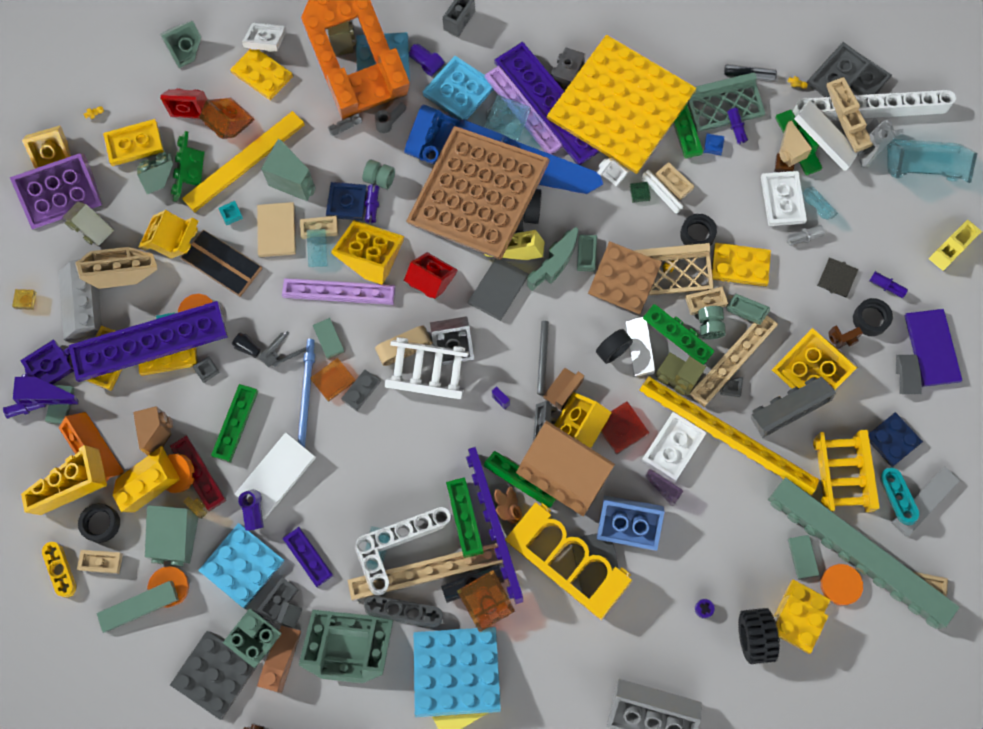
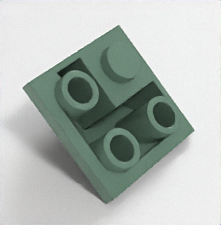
M161 153L156 156V159L151 161L149 159L144 160L137 166V176L146 194L164 188L173 165L171 153Z
M249 608L223 643L253 668H256L282 633L258 612Z

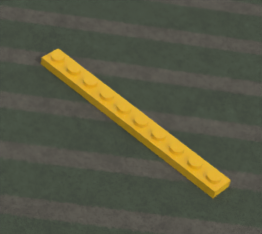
M648 376L639 389L647 397L653 398L661 403L662 406L671 409L679 416L694 423L695 426L707 431L714 438L722 440L731 448L745 454L749 459L763 465L765 469L776 473L782 479L786 477L810 495L816 490L819 483L818 478Z

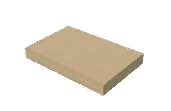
M294 202L257 205L258 256L296 255Z

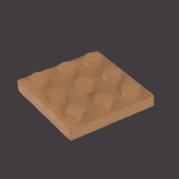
M609 241L588 294L641 315L662 262Z

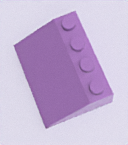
M82 153L9 177L31 229L64 219L63 216L77 202L87 204L91 209L102 205L92 170L85 154Z

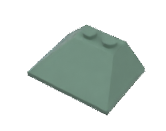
M312 610L299 666L326 680L365 683L381 676L384 672L393 620L372 617L370 615Z

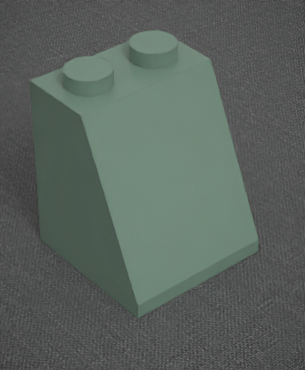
M278 139L261 168L264 177L270 187L308 201L309 197L315 192V185L310 171L283 141Z
M148 505L145 557L150 559L153 564L162 565L164 561L171 562L173 566H183V563L190 564L199 516L189 509Z

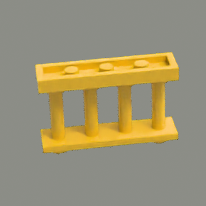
M859 430L853 439L825 440L824 432L818 433L813 440L814 450H817L823 492L821 504L832 512L835 511V506L862 505L865 507V513L875 512L880 509L868 430ZM852 446L856 448V458L828 459L826 448ZM856 466L859 468L860 475L853 478H830L829 467ZM859 485L862 487L863 495L861 497L833 498L832 486Z

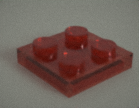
M628 401L611 411L612 413L601 430L602 435L616 455L649 435V431Z

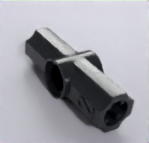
M498 565L476 574H469L462 579L442 585L441 588L446 603L477 594L485 589L505 583ZM469 580H477L479 582L476 589H469L467 587Z

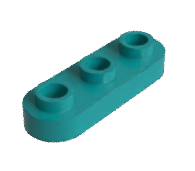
M895 468L885 469L881 474L880 481L898 520L904 525L915 524L920 513L901 472ZM887 478L894 479V482H889ZM899 495V496H901L903 499H902V500H898L895 496ZM904 514H910L911 518H906Z

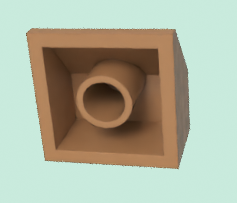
M157 406L133 412L139 449L146 455H149L160 446L163 447L172 435L171 428H173L171 417H168Z

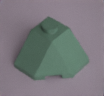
M193 20L175 26L160 34L178 68L195 61L201 35Z

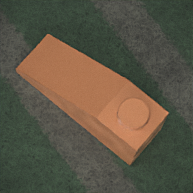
M281 625L279 631L282 635L272 646L257 687L279 693L283 692L301 634L300 630Z

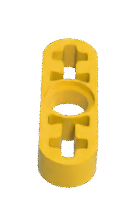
M56 542L46 543L42 548V556L55 593L61 597H71L76 592L77 587L64 549ZM52 547L57 549L56 551H54L55 558L53 555L49 554V552L52 551ZM58 564L64 566V571L60 575H56L54 572ZM64 583L70 586L67 588V592L62 591Z

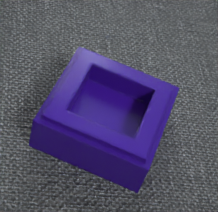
M496 386L492 390V398L503 409H506L510 406V399Z

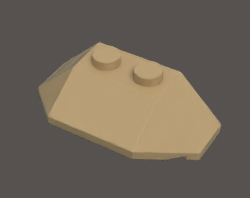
M131 247L90 251L75 262L79 278L98 289L138 284L157 270L153 253H145Z

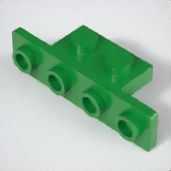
M792 110L777 114L775 119L783 134L788 122L792 121L812 148L808 157L799 162L805 175L821 171L823 167L815 154L819 144L794 120L795 115Z
M188 131L179 136L177 146L179 147V152L175 156L177 168L173 172L175 184L171 188V194L175 202L181 196L182 182L198 186L202 178L205 152L187 147Z
M653 304L643 316V320L704 365L714 353L710 346L698 338L699 334L692 328L686 329L683 326V321L676 316L672 318L656 304Z

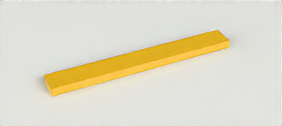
M293 111L186 194L182 200L195 213L266 157L278 139L285 142L305 126L304 122Z

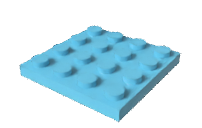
M496 627L414 632L415 717L501 712Z

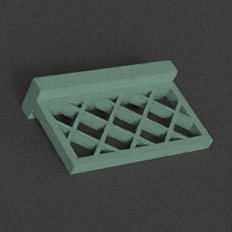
M756 73L696 86L695 93L688 101L696 132L731 124L727 111L720 108L723 101L732 105V108L735 107L743 112L740 117L741 121L765 116V110L756 85ZM752 88L754 95L750 98L743 94V91ZM733 92L738 95L735 102L726 98L728 93ZM716 96L721 99L719 106L709 102L710 98ZM740 97L749 101L746 108L737 104ZM699 100L705 105L702 110L694 107L693 102ZM750 104L756 105L759 112L753 113L749 111ZM706 105L716 110L712 117L703 112ZM717 111L727 116L724 121H718L714 118ZM700 115L710 120L707 125L700 126L698 121Z

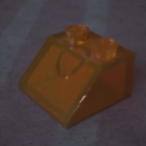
M232 98L206 100L199 116L205 125L211 128L221 139L235 138L254 121V118Z
M493 570L457 591L479 632L515 612L509 597Z

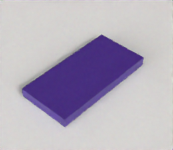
M944 309L906 313L904 315L913 353L917 355L922 387L962 382Z

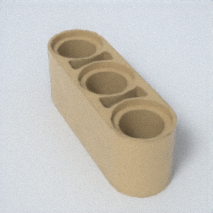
M422 325L378 344L375 350L382 365L388 366L396 362L398 346L390 344L391 341L397 340V337L407 338L408 342L432 345L433 342L426 327ZM405 348L404 358L415 354L417 349Z

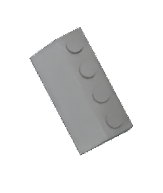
M78 260L69 261L59 271L63 336L65 341L95 336L102 326L99 289L79 278L75 262Z
M619 679L607 727L612 729H698L701 721L702 702Z

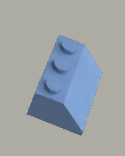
M604 495L597 539L657 551L665 512L664 506Z

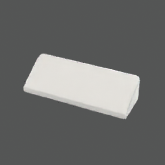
M643 317L626 322L627 334L633 340L630 352L634 376L654 374L655 366L647 322L643 320Z

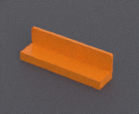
M86 412L69 415L64 418L59 429L75 454L79 452V448L83 445L99 449L106 483L110 477L121 475L124 472Z

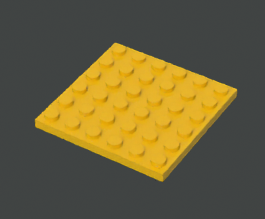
M606 34L548 113L547 119L638 174L693 96L696 87Z

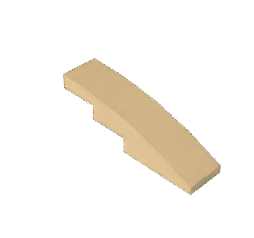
M842 77L827 83L826 86L833 106L854 152L872 147L873 143L870 141V136L866 130L867 124L859 111L860 105L845 78Z

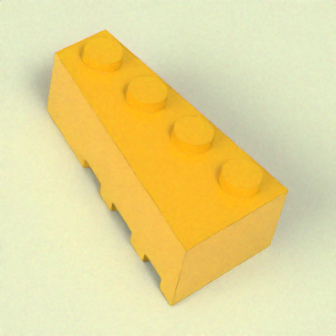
M83 445L79 448L77 454L74 456L70 455L65 459L64 464L52 469L46 478L38 480L21 493L24 512L43 515L107 486L99 449Z

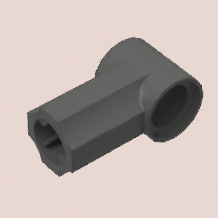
M394 98L384 110H379L375 114L376 128L380 133H388L392 129V124L406 110V106L400 99Z

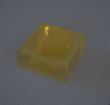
M15 289L12 307L14 309L34 310L37 292L28 289Z
M188 496L183 501L201 519L207 514L203 509L205 505L198 498L194 500Z

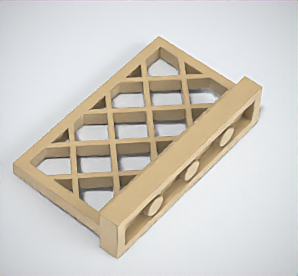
M710 243L634 250L671 265L665 273L659 269L658 273L662 276L656 283H653L654 286L651 288L648 296L714 289ZM706 257V266L703 269L694 264L697 258ZM684 259L689 263L684 271L675 265L678 260ZM690 266H693L700 272L694 280L685 273ZM672 267L680 273V276L675 281L666 275ZM703 274L708 278L709 285L701 286L696 280ZM682 276L691 282L688 287L682 288L677 284ZM664 277L672 283L669 289H662L658 285Z

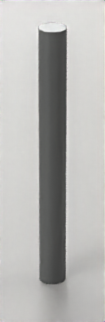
M541 321L538 395L545 394L548 321Z

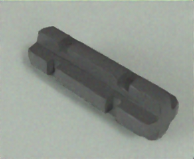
M356 113L351 118L347 117L337 122L336 125L328 126V130L334 136L339 131L343 132L353 127V124L358 125L362 123V118L359 113Z

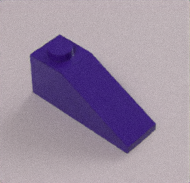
M23 374L21 377L14 378L13 400L18 405L78 404L79 402L75 395L33 375Z

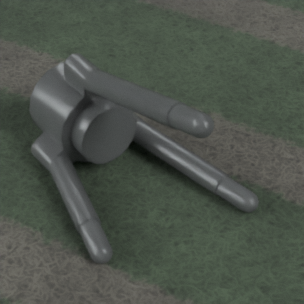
M286 331L285 333H280L259 357L267 367L271 365L276 367L280 363L305 352L306 347L277 360L276 358L279 355L274 350L289 335V332Z

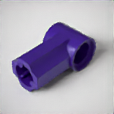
M414 44L408 53L409 57L420 64L429 76H433L444 65V60L439 54L429 52L420 44Z
M254 489L242 492L238 498L239 505L243 511L245 531L264 528L260 505L262 496L259 491ZM248 494L253 497L252 504L247 501Z

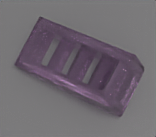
M649 469L645 477L671 506H674L683 490L652 469Z

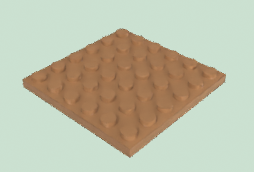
M454 126L406 222L409 225L501 260L550 160L547 157Z

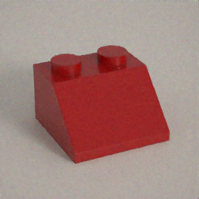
M178 88L168 89L160 95V99L170 117L205 119L208 99L204 91Z
M426 252L410 262L403 281L407 282L412 288L422 291L427 297L435 299L443 294L458 269Z

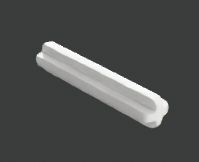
M650 170L642 174L643 180L675 213H679L683 209L681 202Z

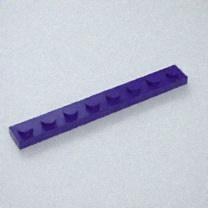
M476 447L469 448V456H466L469 468L473 467L474 474H471L474 486L478 485L480 492H477L480 504L484 503L486 509L483 511L486 523L490 522L492 528L489 529L491 541H496L498 547L494 549L497 560H502L503 567L500 569L503 579H507L509 587H506L509 599H514L516 605L523 602V595Z

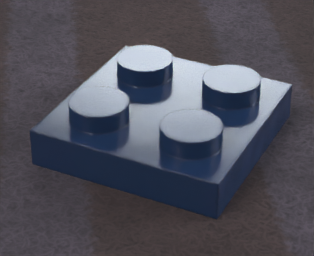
M331 182L326 217L337 216V219L363 221L367 185Z
M896 412L868 434L870 444L891 467L895 466L923 442Z

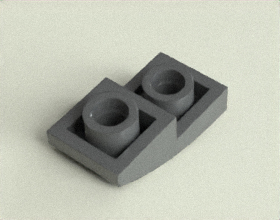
M896 355V374H900L899 394H922L921 374L917 355Z

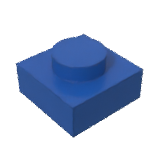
M707 134L703 153L722 155L725 136Z

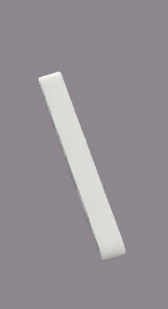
M950 90L854 95L860 105L859 111L863 118L943 114L948 112L956 100L955 94ZM831 97L800 99L793 110L796 117L805 103L810 100L829 120H839Z

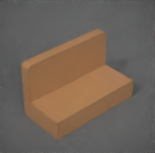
M564 368L546 391L543 398L562 411L572 393L576 392L584 381L585 375L579 371L574 374L567 368Z

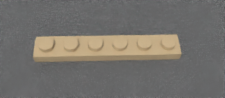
M768 315L761 325L753 323L693 389L690 396L705 407L771 334L778 323Z

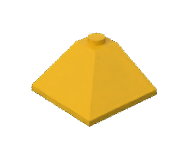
M353 220L332 249L331 254L364 279L383 285L392 269L404 241V236Z
M812 328L772 371L790 388H801L805 386L807 380L813 377L816 379L822 377L836 390L858 366Z

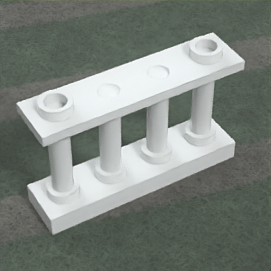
M401 337L391 341L390 345L398 347L394 375L386 379V388L456 399L463 398L464 389H460L458 383L462 356L468 357L470 353L465 351V347L454 346V349L424 345L408 342L407 338ZM405 348L417 349L413 378L410 381L403 380L401 376ZM424 351L436 352L432 381H429V384L422 383L420 379ZM443 354L455 355L451 384H448V387L441 386L439 382Z

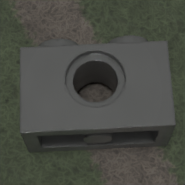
M454 0L442 17L443 29L459 37L475 13V0Z

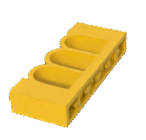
M535 502L506 537L505 541L602 621L632 583V579L629 578L631 574L622 567L620 570L617 567L612 570L610 563L600 555L590 556L588 546L582 539L568 537L563 524L552 519L551 510L543 503L539 505ZM556 526L562 531V540L544 562L528 548L546 527ZM578 544L585 550V557L566 580L552 569L550 565L566 546ZM592 562H600L608 570L607 577L589 599L572 584L587 565Z

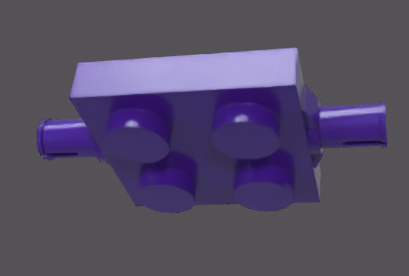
M54 339L20 360L26 374L33 375L52 385L74 371L69 363L68 356L71 355L69 347L62 350Z

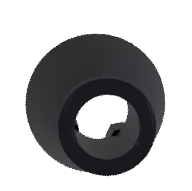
M238 333L232 341V345L235 346L234 349L254 358L261 352V348L246 333Z

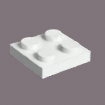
M252 23L242 41L243 48L277 51L286 34V26Z

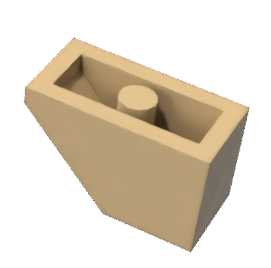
M792 121L788 122L785 128L779 151L781 160L791 167L806 159L812 150Z

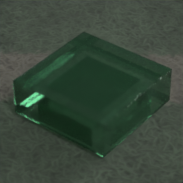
M648 182L630 183L632 203L650 201Z

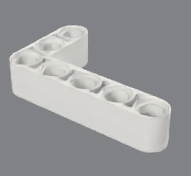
M439 507L358 538L355 547L369 589L374 595L384 594L389 585L379 552L445 528L451 518L448 509ZM437 514H442V515H444L445 518H446V521H445V522H439V521H437L436 515H437ZM424 521L427 524V528H418L417 522ZM406 528L409 534L401 536L398 533V529ZM387 535L390 541L385 544L381 543L379 536ZM368 542L371 548L364 551L360 549L359 544ZM375 561L378 567L375 570H370L367 568L366 563ZM376 580H381L384 582L385 587L378 590L374 587L373 583Z

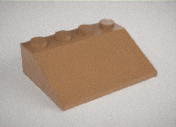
M546 421L516 473L584 517L615 464Z

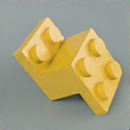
M167 210L152 216L138 248L144 251L153 249L171 259L185 254L191 247L189 243L191 238L198 231L196 226L199 221L194 218L184 220Z
M794 579L791 580L774 614V617L777 618L776 625L779 638L811 654L829 617L825 614V611L830 603V599Z

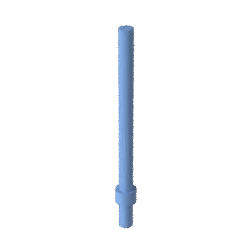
M307 339L306 353H304L303 358L305 368L298 443L304 448L312 365L315 362L314 339Z

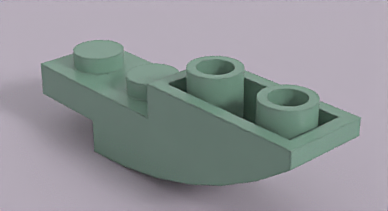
M577 227L565 232L559 242L556 241L550 246L549 258L543 261L537 271L533 270L527 277V287L533 291L545 279L552 284L563 272L576 246Z

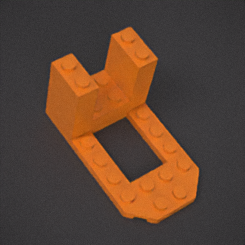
M308 0L301 20L342 120L356 113H361L390 102L394 98L397 99L407 95L410 85L409 79L397 49L390 50L371 0ZM358 18L376 64L347 75L345 68H340L325 30Z

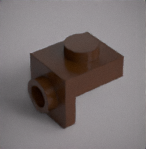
M834 326L828 334L831 343L839 349L847 344L850 347L859 342L858 338L863 332L860 327H857L842 335L839 328Z

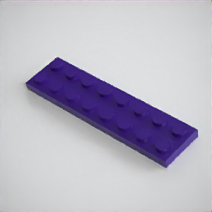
M523 41L494 59L495 65L500 66L576 164L581 165L600 152L547 119L548 113L564 91Z
M216 301L69 345L75 379L81 382L228 338L220 304Z

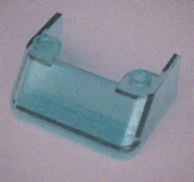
M893 139L887 145L888 173L895 178H902L907 173L936 174L947 177L946 180L948 181L962 179L967 183H971L978 153L958 143Z

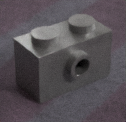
M565 47L563 54H559L557 68H553L551 76L562 89H567L583 67L585 53Z

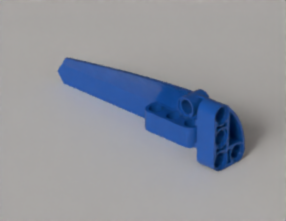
M422 104L419 109L404 153L435 165L454 126L547 157L550 162L540 180L539 185L588 194L603 185L601 175L594 170L517 142L503 134L469 121L453 118L425 104ZM432 151H435V158L430 160L429 154Z

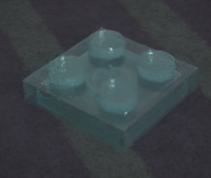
M497 95L485 128L503 134L518 142L531 108Z

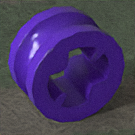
M702 599L696 603L695 613L700 618L705 619L714 614L715 607L710 600ZM700 604H702V606L707 604V609L710 610V612L702 614Z

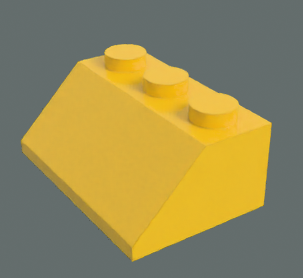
M573 392L554 426L591 448L612 412L598 402Z
M160 446L115 480L113 497L121 512L138 511L180 480L164 448Z

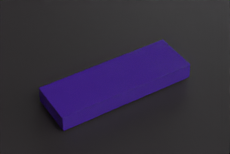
M300 527L282 538L317 588L334 576Z

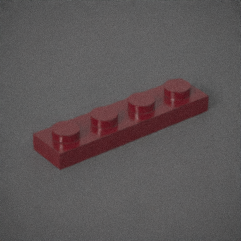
M187 435L170 445L174 454H183L191 460L194 467L192 485L209 512L227 501Z

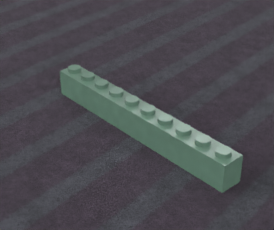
M786 477L768 498L773 508L778 511L782 510L787 514V518L790 521L802 525L806 533L816 536L826 548L833 549L839 553L838 556L842 560L855 565V569L859 573L867 574L873 579L875 585L888 590L891 597L899 602H904L912 613L920 614L931 627L935 629L947 627L960 608Z

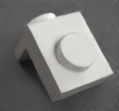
M614 158L604 159L599 165L600 170L597 172L599 175H604L615 186H618L629 173Z

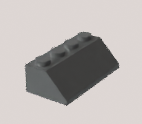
M813 377L805 382V386L801 388L794 387L789 390L787 396L783 398L778 396L770 401L771 404L765 408L762 405L754 409L751 420L762 438L831 402L836 395L835 390L822 377L818 379Z

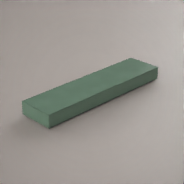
M168 581L98 612L97 617L102 633L111 631L178 601L179 598L173 581Z

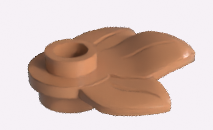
M509 487L506 494L498 489L495 490L494 499L498 505L496 508L498 516L511 524L517 523L522 518V511L518 506V499L513 488Z

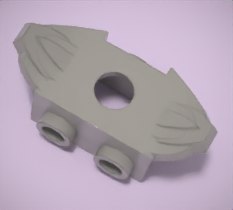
M874 118L866 126L873 145L870 148L859 151L861 167H869L875 157L895 137L903 133V129L894 130L891 121L884 120L879 124L877 119Z

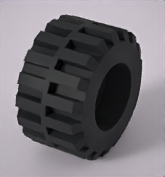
M769 608L742 610L738 619V630L745 659L749 664L776 662L779 657L780 642L773 614Z

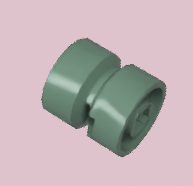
M370 159L366 163L362 179L364 182L372 185L376 183L379 187L388 190L395 176V168L386 164L381 166L380 162Z
M708 306L698 311L699 322L702 323L700 325L701 338L718 339L726 335L725 323L722 322L724 320L722 307Z

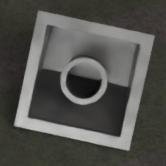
M467 316L430 322L434 346L454 349V346L465 347V351L470 353L468 357L462 356V362L475 360ZM443 354L442 365L454 363L455 355Z

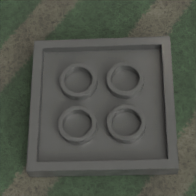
M206 631L170 686L219 720H222L256 668H253L227 647L220 638Z

